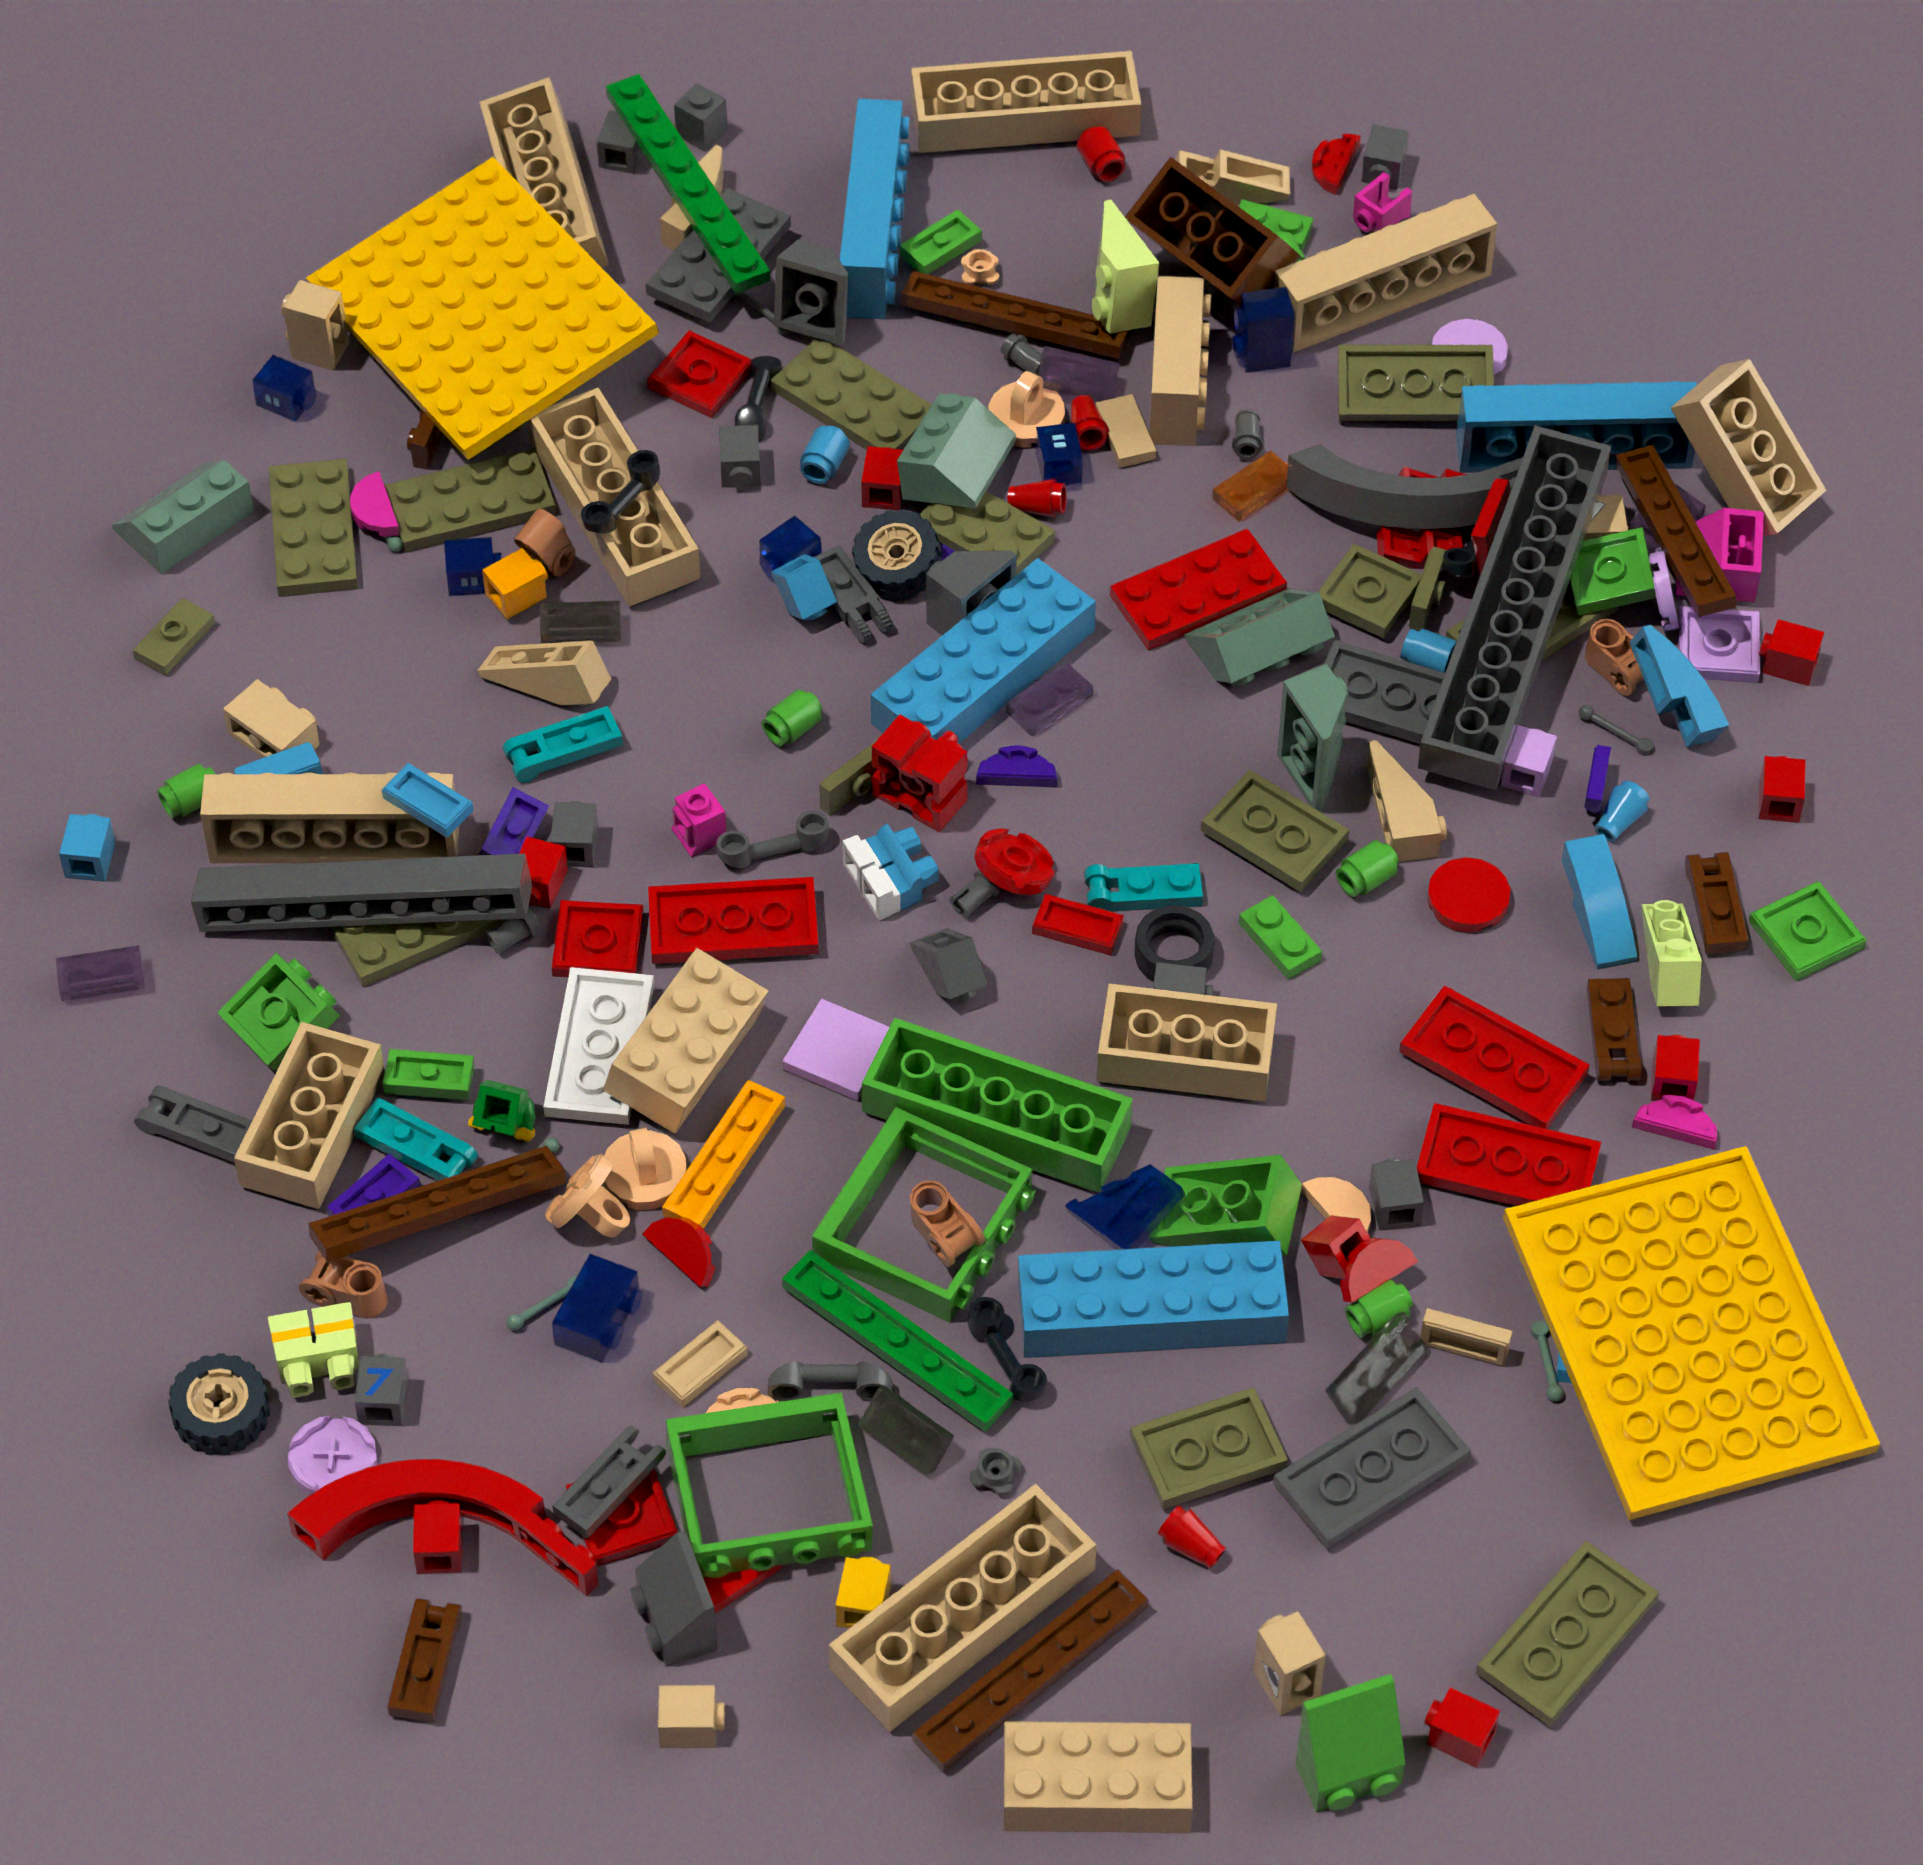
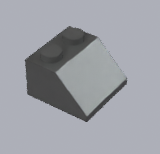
M797 240L776 257L774 326L842 345L845 343L848 272L831 248Z
M1011 550L954 551L943 561L935 562L926 574L927 625L943 636L1016 576L1017 555Z
M685 1531L676 1533L635 1569L637 1586L630 1588L637 1613L642 1614L646 1612L650 1625L644 1627L652 1653L660 1651L665 1667L718 1650L714 1606Z

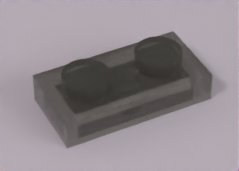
M620 600L541 603V644L592 640L594 643L621 642Z
M886 1386L877 1389L858 1426L926 1475L935 1473L954 1438L952 1433Z

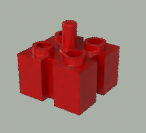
M899 714L871 746L872 767L878 769L872 776V795L898 810L902 807L907 808L913 812L914 819L940 833L967 801V780H965L964 776L967 772V751L957 743L958 737L952 731H945L938 740L931 738V732L924 724L912 721Z

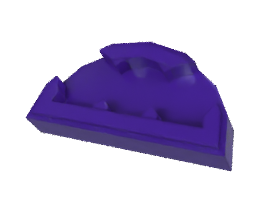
M1021 745L999 748L997 754L990 756L986 761L984 760L980 763L976 774V785L1057 788V774L1053 763H1049L1047 759L1038 755V750Z
M1597 745V748L1594 747L1584 808L1592 811V813L1600 814L1611 747Z

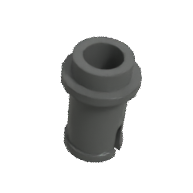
M1011 334L1001 346L1004 360L1009 363L1015 362L1024 370L1040 377L1046 373L1051 361L1049 358L1027 344V338L1023 335Z
M1251 409L1241 410L1235 417L1236 436L1232 440V448L1237 456L1242 459L1255 458L1263 448V441L1259 436L1260 416Z
M977 870L974 873V879L958 893L951 896L949 902L959 915L962 914L963 918H968L989 897L996 898L1000 894V887L988 880L980 870Z
M528 907L526 918L508 919L491 930L485 931V935L493 950L500 955L504 950L529 936L532 939L536 937V931L541 929V925L534 912Z

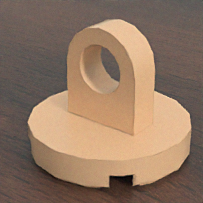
M1025 371L1016 382L1000 388L993 394L988 405V410L1016 434L1017 440L1013 446L1021 448L1031 447V443L1041 442V445L1051 442L1053 440L1052 436L1059 435L1065 423L1064 402L1058 392L1043 384L1042 377L1029 371Z
M647 1127L629 1131V1134L619 1137L605 1152L604 1156L613 1163V1167L603 1185L620 1202L627 1204V1208L634 1210L657 1209L665 1204L687 1171L686 1156L680 1145L665 1134L647 1130Z
M603 1154L589 1158L568 1180L569 1183L566 1185L567 1191L563 1196L559 1194L554 1197L545 1212V1219L559 1229L578 1214L604 1236L612 1238L621 1233L630 1223L629 1213L625 1206L602 1186V1183L612 1170L613 1163Z

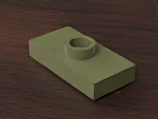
M1437 547L1430 549L1411 604L1410 630L1420 631L1422 628L1425 629L1433 604L1440 605L1446 586V582L1442 581L1444 575L1443 555L1447 551L1446 549Z
M181 598L133 649L134 658L166 676L215 624L214 614Z
M875 742L819 782L820 808L829 816L856 796L866 794L872 787V776L878 770L872 767L871 746Z

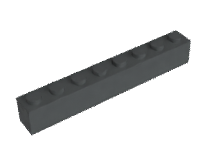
M525 853L199 868L191 905L199 932L521 919L527 917L532 880Z

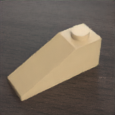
M593 640L495 646L477 670L482 678L559 705L579 704L587 706L594 704L611 680Z
M1377 740L1369 741L1366 768L1385 843L1394 849L1398 856V862L1439 857L1440 842L1447 838L1444 817L1437 816L1433 799Z

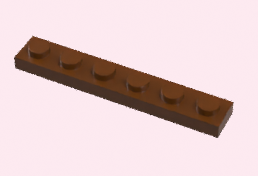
M916 271L912 272L901 293L902 306L988 326L992 329L1024 335L1029 338H1037L1066 347L1086 350L1102 356L1119 359L1130 336V330L1109 334L1101 321L1097 320L1092 314Z
M1650 445L1616 454V467L1661 550L1664 551L1670 567L1698 618L1736 608V594L1654 446Z
M546 1145L308 1223L309 1236L326 1262L565 1184V1169Z
M1118 1569L1115 1570L913 1732V1742L942 1772L946 1771L1147 1609L1148 1598Z

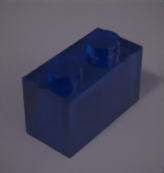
M1287 287L1241 294L1240 309L1234 311L1235 327L1238 335L1233 336L1232 343L1235 358L1242 359L1245 373L1286 368L1291 365L1295 315Z
M589 1254L552 1321L554 1345L602 1363L609 1349L615 1350L618 1347L624 1332L623 1323L628 1314L634 1315L640 1306L643 1291L639 1289L637 1271Z

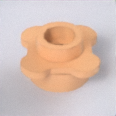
M977 249L969 252L961 259V265L965 268V272L962 274V281L965 284L987 283L991 285L998 282L999 274L995 270V267L998 265V258L991 252Z

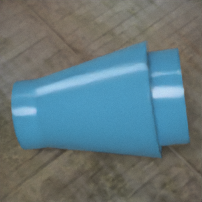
M1623 781L1621 785L1614 786L1602 816L1594 828L1598 835L1604 834L1608 842H1615L1621 833L1647 812V804L1650 801L1647 792L1631 781Z

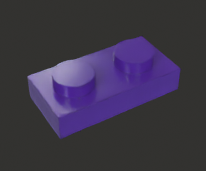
M512 787L478 856L519 854L526 836L534 837L549 805Z
M389 1153L327 1206L328 1216L421 1187L420 1179Z

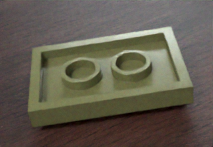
M987 491L976 508L931 503L920 513L923 519L926 518L931 523L932 529H935L939 542L955 551L1011 550L1017 555L1016 575L1030 565L1055 540L1056 530Z
M1250 769L1201 821L1202 832L1299 892L1308 885L1349 839V829Z
M1255 1387L1130 1427L1131 1440L1162 1510L1282 1471L1288 1465L1286 1454Z

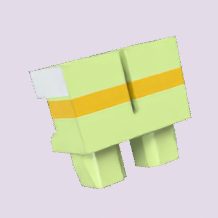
M351 1302L311 1309L316 1335L315 1343H313L307 1310L268 1317L281 1383H286L291 1397L296 1398L310 1395L314 1392L312 1378L326 1375L330 1377L331 1388L340 1390L354 1387L356 1370H359V1356Z

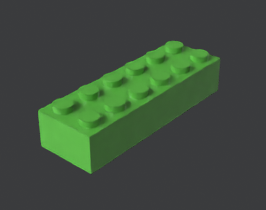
M895 1017L861 1083L862 1111L888 1120L897 1107L1029 1167L1034 1171L1101 1193L1132 1124L1133 1098Z

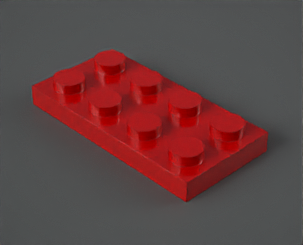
M1247 528L1111 585L1110 597L1149 651L1287 589V582Z
M814 877L648 886L652 964L687 962L696 948L717 960L819 954Z
M1445 985L1400 1042L1399 1052L1515 1117L1532 1126L1545 1129L1549 1128L1588 1075L1590 1064Z
M1434 1103L1416 1168L1419 1182L1422 1184L1518 1206L1591 1187L1602 1142Z

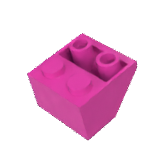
M1722 508L1695 521L1736 594V601L1755 603L1761 575L1764 511ZM1676 578L1675 595L1686 596Z

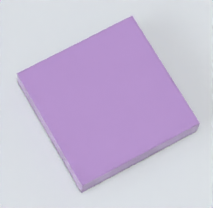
M1679 606L1678 649L1689 659L1704 679L1758 683L1760 676L1759 611L1725 610L1698 618L1693 607Z
M821 998L783 1059V1070L858 1101L862 1095L861 1083L889 1027Z

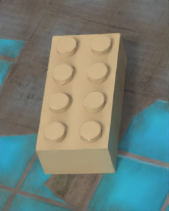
M1158 276L1150 437L1153 444L1196 446V431H1204L1205 407H1198V405H1206L1207 378H1199V376H1207L1208 349H1201V346H1208L1210 323L1209 320H1202V317L1210 318L1211 294H1203L1204 278Z
M1750 359L1720 365L1671 407L1672 412L1728 507L1764 511L1763 536L1779 533L1827 491Z
M696 948L611 1064L603 1091L676 1134L758 1019L768 990Z
M1109 984L1098 1050L1097 1082L1266 1102L1277 1003Z
M301 1022L234 1157L239 1185L320 1209L355 1136L354 1127L366 1113L385 1074L381 1045Z
M1005 1722L1004 1831L1190 1833L1192 1818L1191 1723Z

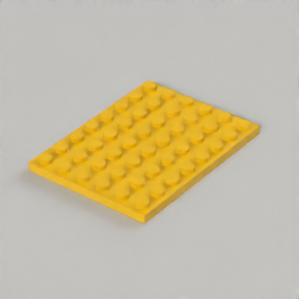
M491 157L306 277L308 283L342 292L347 329L423 412L427 414L467 460L659 334L656 323L494 157Z
M1747 1146L1504 1210L1503 1220L1629 1520L1878 1451L1880 1442Z

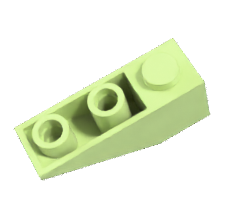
M1660 900L1654 904H1642L1641 910L1650 984L1657 1007L1699 1006L1702 960L1683 903Z

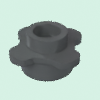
M986 1448L979 1453L978 1467L970 1473V1481L975 1487L985 1486L994 1489L998 1495H1006L1012 1490L1011 1481L1014 1474L1021 1470V1463L1017 1457L1010 1456L1009 1453L1002 1449ZM993 1469L1000 1471L996 1475L991 1473Z

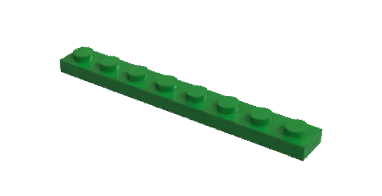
M637 74L607 85L606 96L734 292L737 294L769 282V268L641 75Z

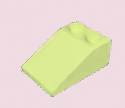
M1106 200L1104 201L1096 267L1095 297L1092 299L1093 314L1097 320L1101 321L1109 334L1151 326L1159 262L1113 201Z

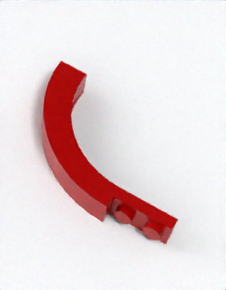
M412 1459L371 1466L345 1475L323 1486L287 1513L292 1535L324 1561L342 1544L356 1535L390 1520L414 1516V1505H423L437 1500L446 1501L450 1504L460 1503L462 1517L483 1522L507 1533L586 1597L599 1585L595 1556L585 1546L581 1544L573 1545L565 1538L561 1528L554 1521L546 1518L544 1500L540 1495L504 1474L465 1462L442 1459Z

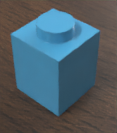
M803 554L771 571L790 615L802 620H813L824 615L827 612L826 607L837 602L821 563L817 558Z
M95 814L69 815L59 852L65 878L106 881L116 843L110 818Z

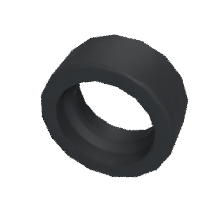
M1170 905L1160 907L1145 915L1137 926L1134 956L1138 969L1147 979L1154 982L1157 962L1207 968V971L1211 967L1214 933L1211 924L1201 913L1184 906ZM1163 933H1184L1192 937L1199 944V950L1188 959L1168 960L1156 955L1150 949V941Z

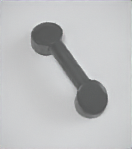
M817 811L805 812L796 820V833L754 844L749 843V838L746 834L740 831H728L717 839V854L727 865L736 868H746L754 860L798 849L810 852L818 849L827 840L829 835L828 818L823 813Z
M791 1362L777 1368L768 1378V1395L779 1401L800 1398L803 1395V1382H856L857 1396L867 1401H882L889 1398L892 1394V1380L882 1368L868 1362H859L857 1365Z

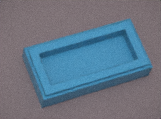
M407 763L382 789L383 799L447 838L474 811L472 801L410 763Z

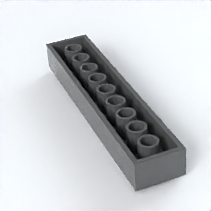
M1534 426L1421 739L1418 769L1497 790L1506 756L1517 726L1520 724L1607 475L1611 451L1610 445Z

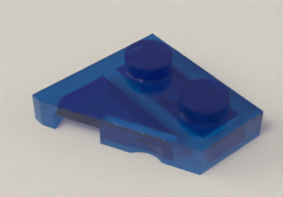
M1149 1164L1132 1172L1126 1179L1114 1180L1101 1186L1103 1192L1081 1202H1078L1077 1198L1069 1201L1065 1207L1070 1215L1116 1249H1138L1184 1197L1185 1192L1179 1184Z

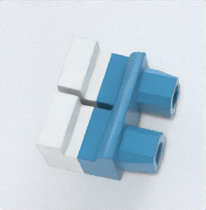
M887 823L877 831L875 836L861 841L859 836L855 835L843 840V865L858 889L862 891L863 897L878 921L921 902L922 889L939 881V869L932 856L928 855L914 862L909 858L921 852V842L913 827L893 833Z

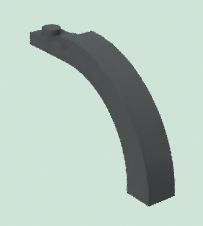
M1319 444L1288 455L1287 488L1317 507L1365 523L1408 529L1463 527L1476 524L1492 483L1496 478L1508 479L1512 490L1523 458L1463 476L1416 478L1386 474L1358 466L1335 455Z

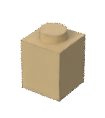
M715 1685L659 1686L658 1732L660 1748H716V1730H725V1703L716 1702Z

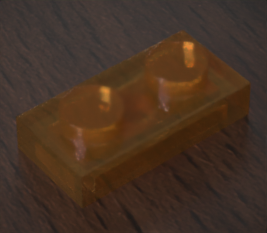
M1270 450L1213 488L1212 499L1239 522L1288 489V465Z

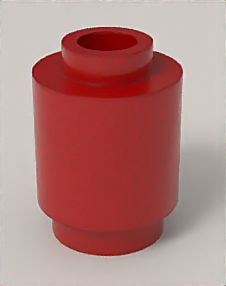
M1098 126L1088 128L1082 133L1076 147L1093 176L1100 178L1104 182L1117 179L1125 170V155L1110 131L1106 127Z

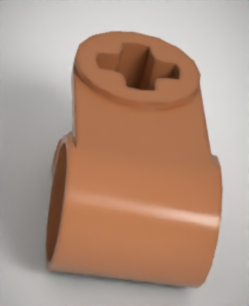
M538 508L513 539L520 549L523 548L533 560L537 558L556 577L562 576L570 568L575 558L576 550L565 532L566 528L552 514L541 508Z
M1601 619L1591 626L1584 655L1585 661L1602 675L1618 693L1629 696L1635 692L1636 685L1644 680L1629 643L1633 636L1615 620Z
M923 1181L912 1189L910 1193L912 1223L945 1266L950 1267L955 1264V1258L972 1246L980 1247L985 1243L984 1235L976 1221L961 1208L942 1184L936 1181ZM931 1204L939 1207L934 1211H924L921 1209Z
M320 1251L317 1252L315 1255V1267L309 1278L302 1280L299 1285L300 1293L307 1300L323 1307L351 1302L353 1315L360 1318H373L384 1311L388 1299L381 1271L377 1266L347 1256L326 1262ZM368 1288L370 1289V1290L365 1291V1292H360V1291H362L363 1289H368Z

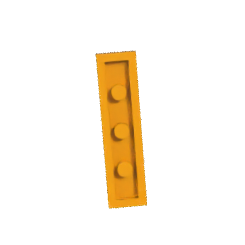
M747 1080L663 1205V1216L689 1218L704 1229L786 1106L785 1096Z

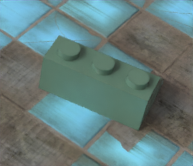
M939 393L897 460L903 499L976 508L1017 440L1016 434L976 398L959 396L953 393Z
M225 460L204 463L112 524V529L160 574H163L254 512L249 481Z
M1290 589L1281 591L1184 634L1187 643L1216 681L1232 683V686L1243 685L1254 680V673L1264 668L1267 671H1272L1289 664L1288 658L1300 653L1303 656L1315 653L1323 648L1322 642L1335 637L1320 593Z
M1327 664L1283 681L1277 749L1278 758L1309 805L1320 812L1324 809L1339 769L1340 753L1344 747L1342 734L1343 725L1346 724L1345 705L1346 700L1349 698L1345 682L1341 677H1336Z

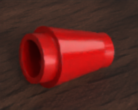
M1077 396L1071 402V439L1083 450L1090 451L1100 448L1106 441L1109 432L1108 425L1090 396Z
M1055 479L1009 486L1007 501L1008 504L1022 512L1055 518L1056 514L1065 513L1067 504L1065 483H1057Z
M1177 1506L1157 1533L1165 1540L1163 1545L1202 1565L1204 1564L1209 1569L1217 1563L1226 1550V1547L1220 1543L1192 1509L1186 1511L1181 1506Z

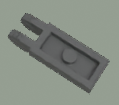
M840 545L814 557L819 559L837 600L836 603L832 604L833 608L845 623L848 622L852 633L860 643L871 640L870 629L861 617V615L867 612L870 613L874 624L881 632L886 633L892 630L893 623L887 611L879 602V596L860 574L855 564Z

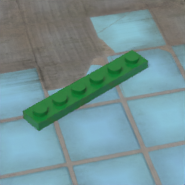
M809 1250L782 1278V1288L984 1432L1013 1403V1393L813 1251Z

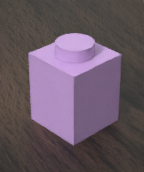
M1518 725L1504 762L1501 787L1540 797L1553 763L1557 736L1545 733L1539 729H1530Z

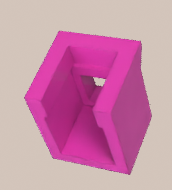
M1385 172L1355 195L1353 219L1356 225L1364 232H1376L1388 225L1397 224L1402 219L1409 218L1413 191L1405 188L1396 199L1392 200L1388 197L1390 175Z
M703 783L674 797L675 807L672 808L673 825L671 830L691 858L716 846L719 836L727 832L725 810L707 785Z

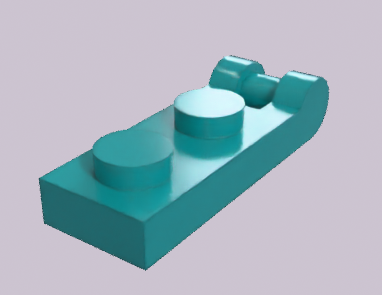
M606 706L512 737L503 744L502 749L507 760L514 763L512 770L517 781L525 783L536 778L541 772L622 746L623 738L609 707ZM538 750L539 752L537 754L528 756L529 752Z
M1199 863L1107 868L1104 865L1095 864L1088 866L1084 870L1085 884L1090 888L1086 895L1087 905L1112 912L1157 909L1170 905L1184 907L1203 905ZM1106 888H1118V891L1110 892Z
M379 1097L354 1127L356 1138L387 1154L390 1153L396 1159L433 1177L436 1181L460 1174L464 1168H470L479 1156L477 1151L468 1143ZM443 1152L451 1156L447 1163L438 1159Z

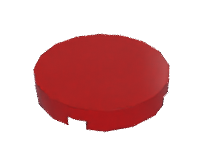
M1004 828L987 831L980 838L974 853L977 867L983 875L998 887L1015 894L1034 895L1042 893L1049 886L1055 870L1053 871L1052 869L1054 861L1047 849L1027 834L1019 832L1018 836L1008 834L1010 829Z
M1464 857L1450 860L1436 869L1430 878L1427 901L1441 924L1455 931L1474 933L1482 931V927H1488L1491 924V927L1500 923L1508 911L1511 889L1506 876L1496 866L1482 859Z

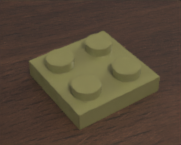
M1353 543L1318 592L1326 612L1384 638L1415 596L1421 574Z

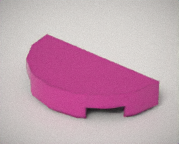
M377 471L365 476L355 485L350 495L352 518L361 529L366 527L369 530L378 531L380 536L400 535L399 526L380 472Z
M1665 1095L1662 1100L1651 1102L1648 1105L1644 1104L1639 1108L1632 1122V1128L1715 1150L1717 1142L1716 1124L1703 1111L1704 1107L1700 1103L1685 1096Z

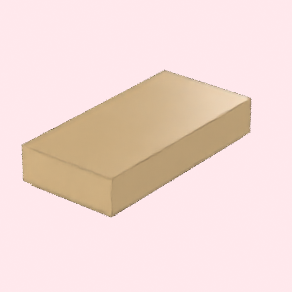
M1133 394L1096 402V407L1108 425L1109 432L1106 438L1119 468L1156 459V448Z
M1427 1308L1423 1319L1420 1343L1429 1347L1505 1366L1512 1331Z
M717 1320L653 1372V1381L683 1408L748 1356V1348Z

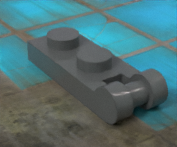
M163 1086L154 1087L148 1097L149 1105L146 1109H141L134 1119V1124L141 1131L147 1134H161L235 1163L234 1157L251 1125V1119ZM172 1110L169 1117L163 1115L164 1112Z

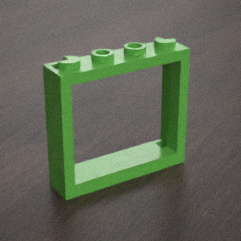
M896 1107L813 1233L812 1251L841 1272L947 1322H951L958 1309L965 1310L969 1305L974 1293L973 1285L978 1277H985L989 1273L995 1259L994 1252L1000 1243L1005 1245L1009 1241L1015 1228L1014 1220L1020 1210L1026 1212L1029 1209L1036 1192L1032 1189V1169ZM904 1147L1007 1193L983 1231L985 1243L980 1247H973L947 1290L844 1243V1240Z
M842 1392L666 1419V1446L682 1524L702 1577L719 1578L728 1573L751 1569L763 1571L774 1565L795 1562L808 1564L821 1558L840 1555L852 1557L872 1550L873 1524ZM828 1434L832 1435L850 1513V1522L703 1545L685 1456Z

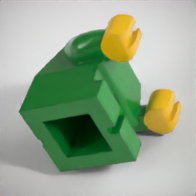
M491 1080L481 1083L478 1097L474 1103L472 1117L468 1121L469 1127L474 1129L477 1127L478 1130H491L495 1126L496 1132L515 1135L517 1140L531 1141L535 1137V1130L533 1128L535 1109L532 1099L528 1098L530 1090Z

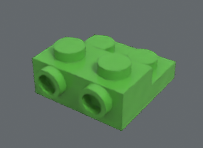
M277 953L217 1012L266 1065L274 1071L280 1066L301 1022L328 1029L340 1017L333 1009V1006L338 1002L336 998L321 984L314 989L307 982L312 974L297 959L293 958L288 963Z

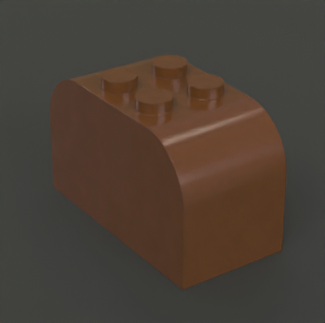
M1171 156L1125 216L1127 221L1197 276L1204 278L1205 282L1254 318L1273 294L1275 271L1296 263L1301 257L1299 253L1277 234Z

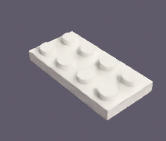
M570 967L543 1106L544 1116L629 1125L632 1108L603 1091L611 1064L650 1011L654 989V975Z

